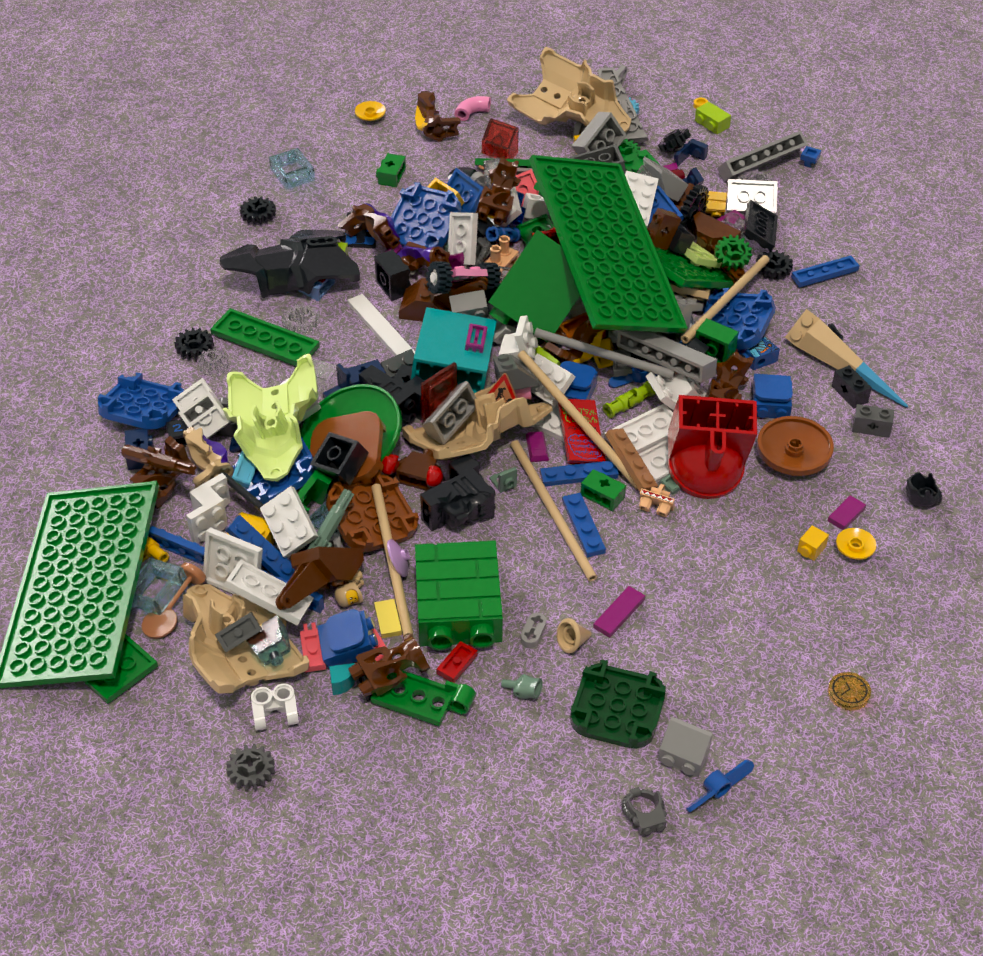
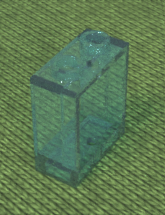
M299 148L269 157L270 170L285 190L315 181L314 167ZM296 162L302 166L300 169L287 173L281 168Z
M150 558L140 570L132 608L136 607L148 613L161 615L187 578L183 567ZM155 579L167 582L154 598L142 595Z

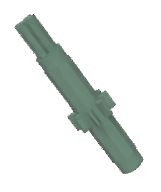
M346 489L342 491L337 502L332 506L317 531L319 537L310 542L308 549L318 546H332L329 540L354 496L351 491Z

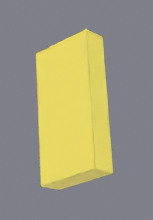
M395 600L374 602L381 638L402 635Z

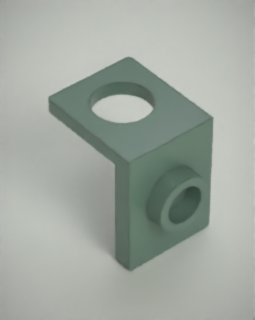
M514 467L490 476L489 479L498 491L502 493L517 486V469Z

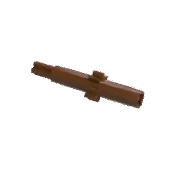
M127 444L123 446L121 451L124 458L143 463L144 469L157 471L158 468L176 473L196 474V465L186 463L182 459L161 454L162 449L148 446L147 450Z

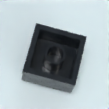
M393 249L375 255L376 283L391 301L402 298L406 288L411 286L408 265L403 263L401 257Z
M329 432L310 465L334 481H340L350 486L369 452L359 441Z

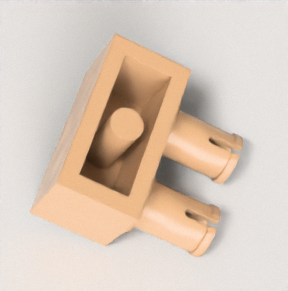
M506 235L500 236L499 245H492L490 247L491 256L484 261L498 264L502 280L519 257V251L509 248L510 238Z

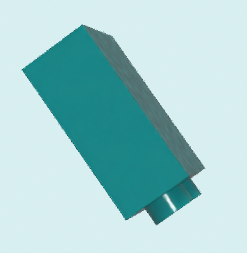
M426 307L413 359L411 379L417 375L433 385V392L450 394L457 385L464 381L469 382L474 393L483 390L497 320ZM470 324L488 327L483 353H479V349H476V352H473L472 348L465 350ZM476 329L472 330L470 343H474ZM480 330V332H479V337H478V342H477V344H480V345H481L483 330Z

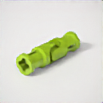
M646 381L642 386L629 390L616 397L610 403H605L603 411L611 419L615 414L625 412L643 402L645 398L655 395V391L649 381Z

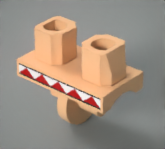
M660 484L659 488L652 487L651 491L641 488L639 507L640 510L649 512L652 504L658 506L657 515L666 518L670 510L674 511L675 499L670 497V492L665 491L664 484Z

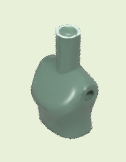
M522 674L516 681L503 679L501 682L502 688L513 689V694L516 697L525 700L530 698L537 699L543 686L541 678H533L526 674Z

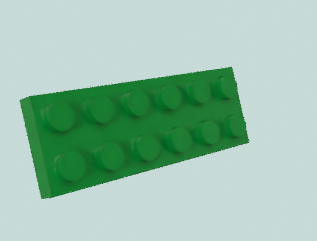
M231 308L210 329L212 335L296 367L297 359L306 354L312 356L320 347V343L317 340Z

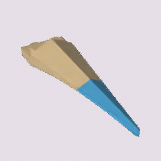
M806 309L785 336L787 340L799 349L838 370L850 365L872 389L908 407L869 366L821 319Z

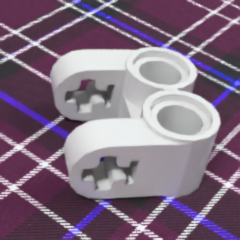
M279 684L274 690L259 687L252 692L251 701L256 731L267 729L265 716L270 715L273 710L286 713L288 725L299 724L294 689L291 685Z

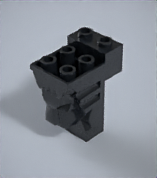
M370 365L359 374V384L378 386L386 390L395 399L401 411L402 427L412 423L415 418L422 421L432 415L434 411L433 385L417 375L403 385L373 365Z
M470 454L449 462L448 481L420 494L421 520L431 531L440 529L445 524L451 528L459 527L464 522L467 523L469 519L476 520L480 518L485 520L495 518V490L479 474L480 464Z

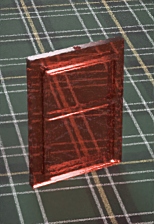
M455 362L421 383L422 425L449 396L450 392L457 387V364Z

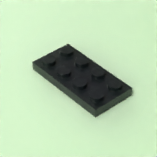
M750 199L747 203L743 234L747 239L757 242L762 248L772 251L776 242L778 216Z

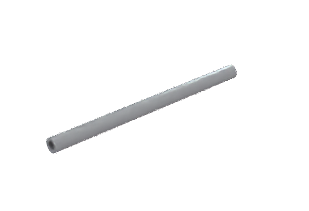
M536 328L534 337L652 372L666 378L673 379L675 371L539 328Z

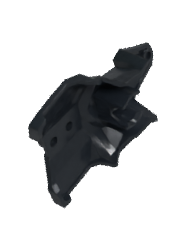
M299 230L291 235L289 239H281L280 245L259 249L256 245L246 244L220 257V266L224 270L255 275L262 298L296 290L310 294L314 283L320 279L349 278L351 282L360 281V271L357 263L338 246V239L341 242H345V233L338 230Z

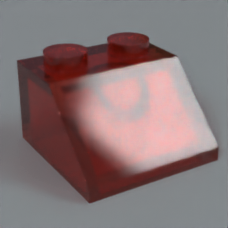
M491 118L482 139V154L496 159H501V157L513 159L518 154L519 127Z

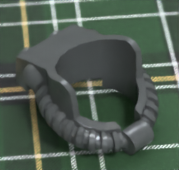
M479 237L477 239L475 265H471V267L478 266V264L484 262V259L491 253L490 247L495 245L497 241L491 242L486 237Z
M639 787L630 789V793L626 794L621 802V808L624 815L636 827H639L638 832L640 836L664 830L667 823L665 818L667 812L664 811L665 804L660 792L649 791V789L640 790ZM641 796L651 800L656 808L650 813H643L636 810L631 801L633 798Z

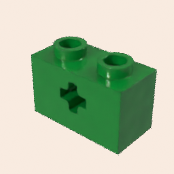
M387 153L385 159L381 161L380 168L376 171L379 185L397 188L406 170V156Z
M593 469L581 482L580 493L582 497L613 512L625 498L626 485Z

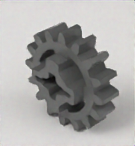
M253 744L252 748L244 745V750L242 751L237 748V754H230V761H226L227 776L230 778L231 784L236 782L237 788L244 785L247 791L250 786H253L255 790H257L258 784L265 786V779L271 780V773H275L274 758L271 757V752H265L264 746L256 749V744Z

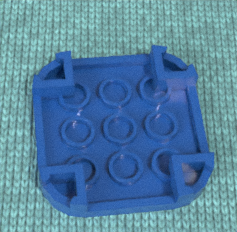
M414 182V185L409 186L405 190L402 188L399 192L401 198L391 215L402 247L409 241L427 248L443 247L449 237L450 212H461V203L454 192L450 190L444 192L424 187L420 182Z
M723 288V291H724V292L718 293V294H716L715 296L710 295L709 298L707 299L708 302H709V305H708V307H707L705 313H706L730 288ZM761 289L759 294L737 293L711 320L738 331L736 349H748L758 344L763 338L776 307L772 296L768 294L767 290Z
M136 372V376L131 377L120 375L118 377V384L106 395L99 394L98 413L101 417L143 429H158L164 427L166 422H170L180 412L172 399L185 390L182 388L181 383L175 382L172 386L143 380V373Z
M302 439L303 449L296 458L288 475L279 481L264 480L256 468L249 488H244L263 504H266L290 486L294 487L295 490L304 486L315 472V469L310 465L314 457L304 440ZM237 462L235 463V465H232V467H233L234 470H235V467H236Z

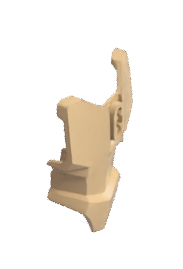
M545 47L540 55L543 81L533 94L527 95L512 93L507 98L508 105L543 125L554 121L567 122L568 119L581 122L587 127L598 112H611L625 133L631 126V118L617 100L613 80H604L592 74L587 60H584L579 65L555 53L549 47Z
M492 385L474 393L476 396L474 399V412L444 445L430 438L423 427L414 429L411 425L402 427L403 436L410 443L423 449L432 450L434 459L448 460L457 456L486 450L493 441L501 439V432L517 424L523 428L532 426L553 411L550 404L542 402L528 405L524 397L515 398L506 404L504 398L496 401L494 393L487 394L493 387Z
M211 584L194 585L186 590V594H183V617L191 622H195L189 638L188 653L199 674L217 693H234V691L245 685L255 686L262 679L266 681L294 677L309 669L308 657L306 655L302 656L288 637L286 619L269 612L267 609L250 602L240 595L232 594L231 597ZM250 612L254 614L259 624L277 616L279 628L276 634L280 640L275 643L272 642L258 653L257 647L249 644L247 640L230 651L225 652L215 636L216 633ZM277 651L279 656L271 661L270 653Z

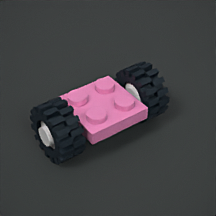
M433 261L429 264L430 266H428V272L426 273L428 275V278H426V281H428L427 287H429L428 290L433 294L449 293L451 290L450 286L454 282L481 276L488 279L487 289L484 293L494 294L500 285V281H502V278H500L502 274L499 272L500 267H498V264L491 262H481L478 266L470 267V269H465V266L454 267V270H451L450 263Z

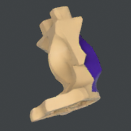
M190 427L183 432L190 461L204 470L193 478L195 488L221 473L226 472L230 477L233 475L234 469L228 463V453L222 444L207 439L203 434L202 428L195 430L193 427Z

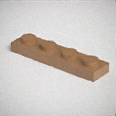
M624 429L608 430L605 436L639 492L641 488L651 491L652 487L658 488V484Z

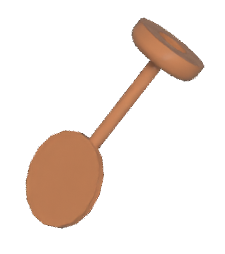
M186 562L181 565L179 571L185 579L182 586L167 607L156 608L143 619L142 631L147 637L154 639L162 638L173 631L177 624V615L172 610V607L189 583L201 585L205 582L206 575L201 569Z

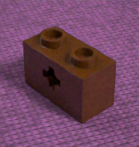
M657 208L647 229L654 247L668 250L682 220L674 212Z

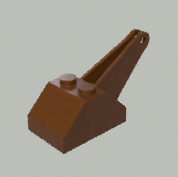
M700 211L693 216L691 232L695 236L693 242L713 255L715 254L714 250L718 240L722 241L723 236L727 239L729 235H732L733 238L738 235V239L741 237V231ZM720 266V269L734 284L745 274L744 269H741L739 266L737 271L734 270V267L728 270V266Z
M481 276L454 282L450 286L451 290L449 293L433 294L428 290L426 278H421L406 288L399 309V319L423 322L426 307L452 312L449 296L479 290L485 291L488 279Z
M318 546L291 554V564L295 572L277 596L275 601L279 610L289 609L316 590H329L330 586H343L344 582L352 580L364 561L363 549Z

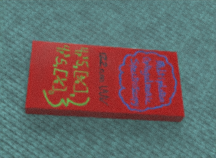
M568 399L601 435L595 400ZM558 403L568 464L606 461L605 454Z

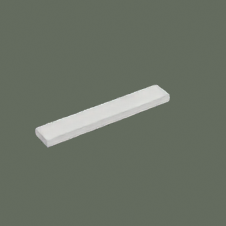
M363 294L347 300L351 309L393 356L412 349Z

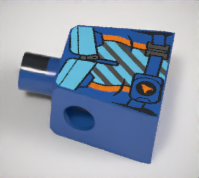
M763 336L755 346L741 349L737 352L743 358H754L750 368L756 370L777 362L780 348Z

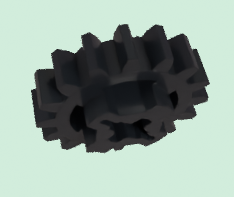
M688 128L683 130L675 129L666 134L663 138L664 140L658 144L660 151L670 150V152H673L684 146L686 139L691 136Z
M262 196L260 198L254 197L253 200L248 198V202L243 201V205H240V215L243 221L247 220V223L253 222V225L256 223L261 225L262 222L268 223V219L273 220V216H276V207L273 201H269V198L263 199Z
M769 250V253L764 251L762 255L759 254L756 262L763 255L768 256L769 262L759 271V274H764V278L769 276L771 280L774 277L779 280L780 277L786 278V275H790L793 268V260L789 259V255L784 256L785 252L778 253V250L775 252Z
M192 328L191 331L185 329V333L180 332L179 337H175L176 342H174L177 354H180L182 358L187 356V360L191 357L197 360L198 356L204 358L203 354L209 355V350H213L214 346L212 334H208L207 330L202 332L201 328L198 330Z

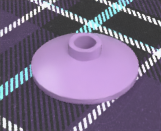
M393 539L388 540L387 549L393 566L402 577L408 576L407 561L410 560V555L407 549L402 550Z

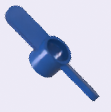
M633 367L632 374L611 377L608 380V385L611 388H616L631 382L643 383L647 380L646 375L650 372Z
M746 759L725 775L720 770L712 772L704 781V786L709 791L686 807V810L688 812L693 811L712 796L718 799L725 795L734 784L753 771L754 763Z

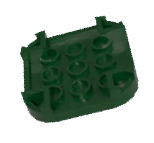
M600 660V663L593 664L590 667L586 666L582 672V679L573 706L571 705L570 723L572 728L584 737L633 749L645 747L651 743L655 736L665 700L666 686L657 678V673L652 671L645 675L608 666V660Z

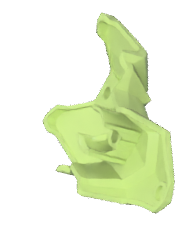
M310 354L303 355L297 359V367L285 384L262 388L248 379L243 372H229L227 374L228 409L222 408L229 421H233L238 425L234 438L247 459L258 469L264 480L279 481L288 475L296 458L303 449L298 421L303 420L306 410L319 397L314 362Z

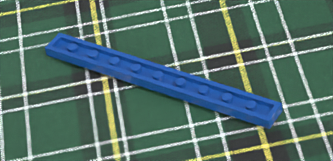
M154 526L150 527L148 537L159 543L160 548L204 565L205 547L200 546L196 542L183 539L179 535L168 533L164 529ZM276 577L277 579H279V580H281V581H283V582H285V583L288 582V581H286L285 579H283L282 577ZM315 591L310 594L314 599L308 609L321 613L324 609L323 595Z

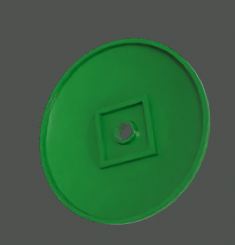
M358 384L337 390L324 398L319 403L321 409L308 417L300 430L301 437L310 451L312 433L323 420L371 411L376 413L386 426L387 432H384L382 437L380 460L382 462L384 457L389 456L396 446L401 432L402 417L397 402L386 390L374 385Z

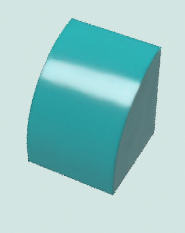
M355 663L329 666L333 695L343 694L353 687L355 681L348 669Z

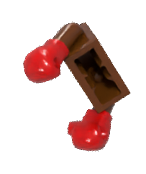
M425 449L423 453L413 451L399 461V456L390 454L384 457L382 461L384 464L382 472L385 474L396 472L399 484L427 491L432 489V487L440 485L443 480L441 467L437 465V459H434L433 451L430 449Z

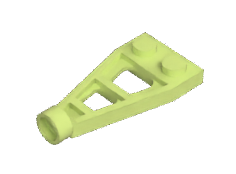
M695 242L685 252V255L695 266L703 265L711 269L712 267L720 268L722 262L717 263V258Z

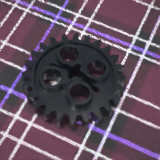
M701 184L693 186L689 195H686L683 206L680 208V212L683 215V220L680 223L690 232H692L693 216L699 211L705 214L706 204L709 202L707 200L709 198L708 188Z

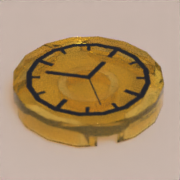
M841 672L830 680L827 693L829 699L837 707L840 708L841 706L845 710L855 711L867 705L871 696V688L866 679L857 673Z

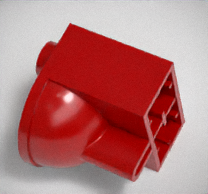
M679 395L668 429V468L672 479L683 491L697 498L715 499L730 494L738 487L744 475L746 461L757 437V401Z

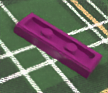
M628 586L594 622L593 628L611 638L645 600V595Z

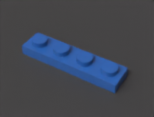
M850 255L794 271L791 274V278L800 288L859 271L860 265Z
M611 461L540 468L541 479L545 487L581 483L593 469L604 473L612 479H618L619 473Z
M581 493L562 496L563 505L586 557L605 554L606 548Z
M240 514L236 516L225 531L233 537L263 548L261 564L272 575L289 581L295 571L292 568L291 562L283 557Z

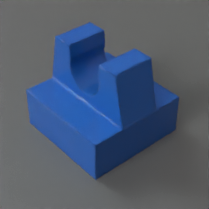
M806 146L800 160L805 161L804 166L810 168L812 163L815 164L822 150Z

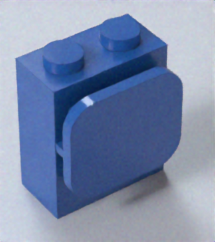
M572 361L562 362L560 367L576 376L564 395L567 399L590 400L597 385L598 371L589 365Z
M754 374L752 401H757V417L779 418L790 416L793 395L791 376Z
M356 609L344 611L329 617L326 623L317 626L322 659L329 670V666L357 662L355 657L358 654L370 651L378 646L377 637L373 634L375 623L373 618L368 617L364 610L360 612Z

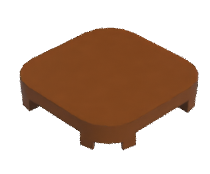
M363 411L332 417L319 423L311 437L310 452L312 456L316 455L329 432L359 441L369 454L352 482L362 481L364 484L371 483L370 479L378 471H382L384 466L380 461L383 433L387 432L385 424L377 414L371 411ZM332 480L331 486L337 483V481Z
M378 471L370 479L371 483L364 484L362 481L352 482L350 486L342 485L340 481L334 483L326 500L329 512L344 489L354 494L337 528L349 547L362 548L363 552L384 548L371 488L374 484L381 485L391 534L395 542L401 543L412 538L418 525V513H413L398 487L400 482L396 477L392 479L389 476L382 475V471Z

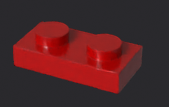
M460 641L438 666L436 674L455 683L478 656V650Z

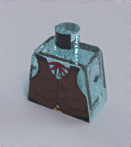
M278 615L260 624L263 630L246 640L264 665H281L284 661L283 656L291 650L287 628Z

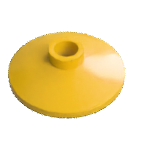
M365 101L358 104L355 108V115L367 121L380 119L386 112L385 106L376 101Z
M848 528L838 534L836 546L846 557L861 560L874 554L876 541L869 532L863 529Z

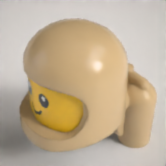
M360 570L357 571L352 580L346 581L343 586L336 588L334 595L340 606L348 607L352 604L363 602V596L359 588L364 585Z

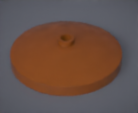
M784 416L769 421L761 428L757 439V451L761 459L772 469L793 476H806L821 471L830 463L834 450L832 437L823 426L813 420L798 416Z

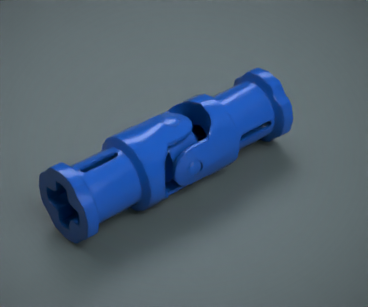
M492 226L486 230V238L491 242H499V238L502 235L509 236V242H517L521 238L520 230L515 227Z

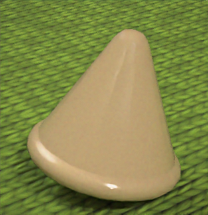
M570 618L563 619L559 623L556 633L559 647L562 651L569 654L574 653L592 635L591 631Z

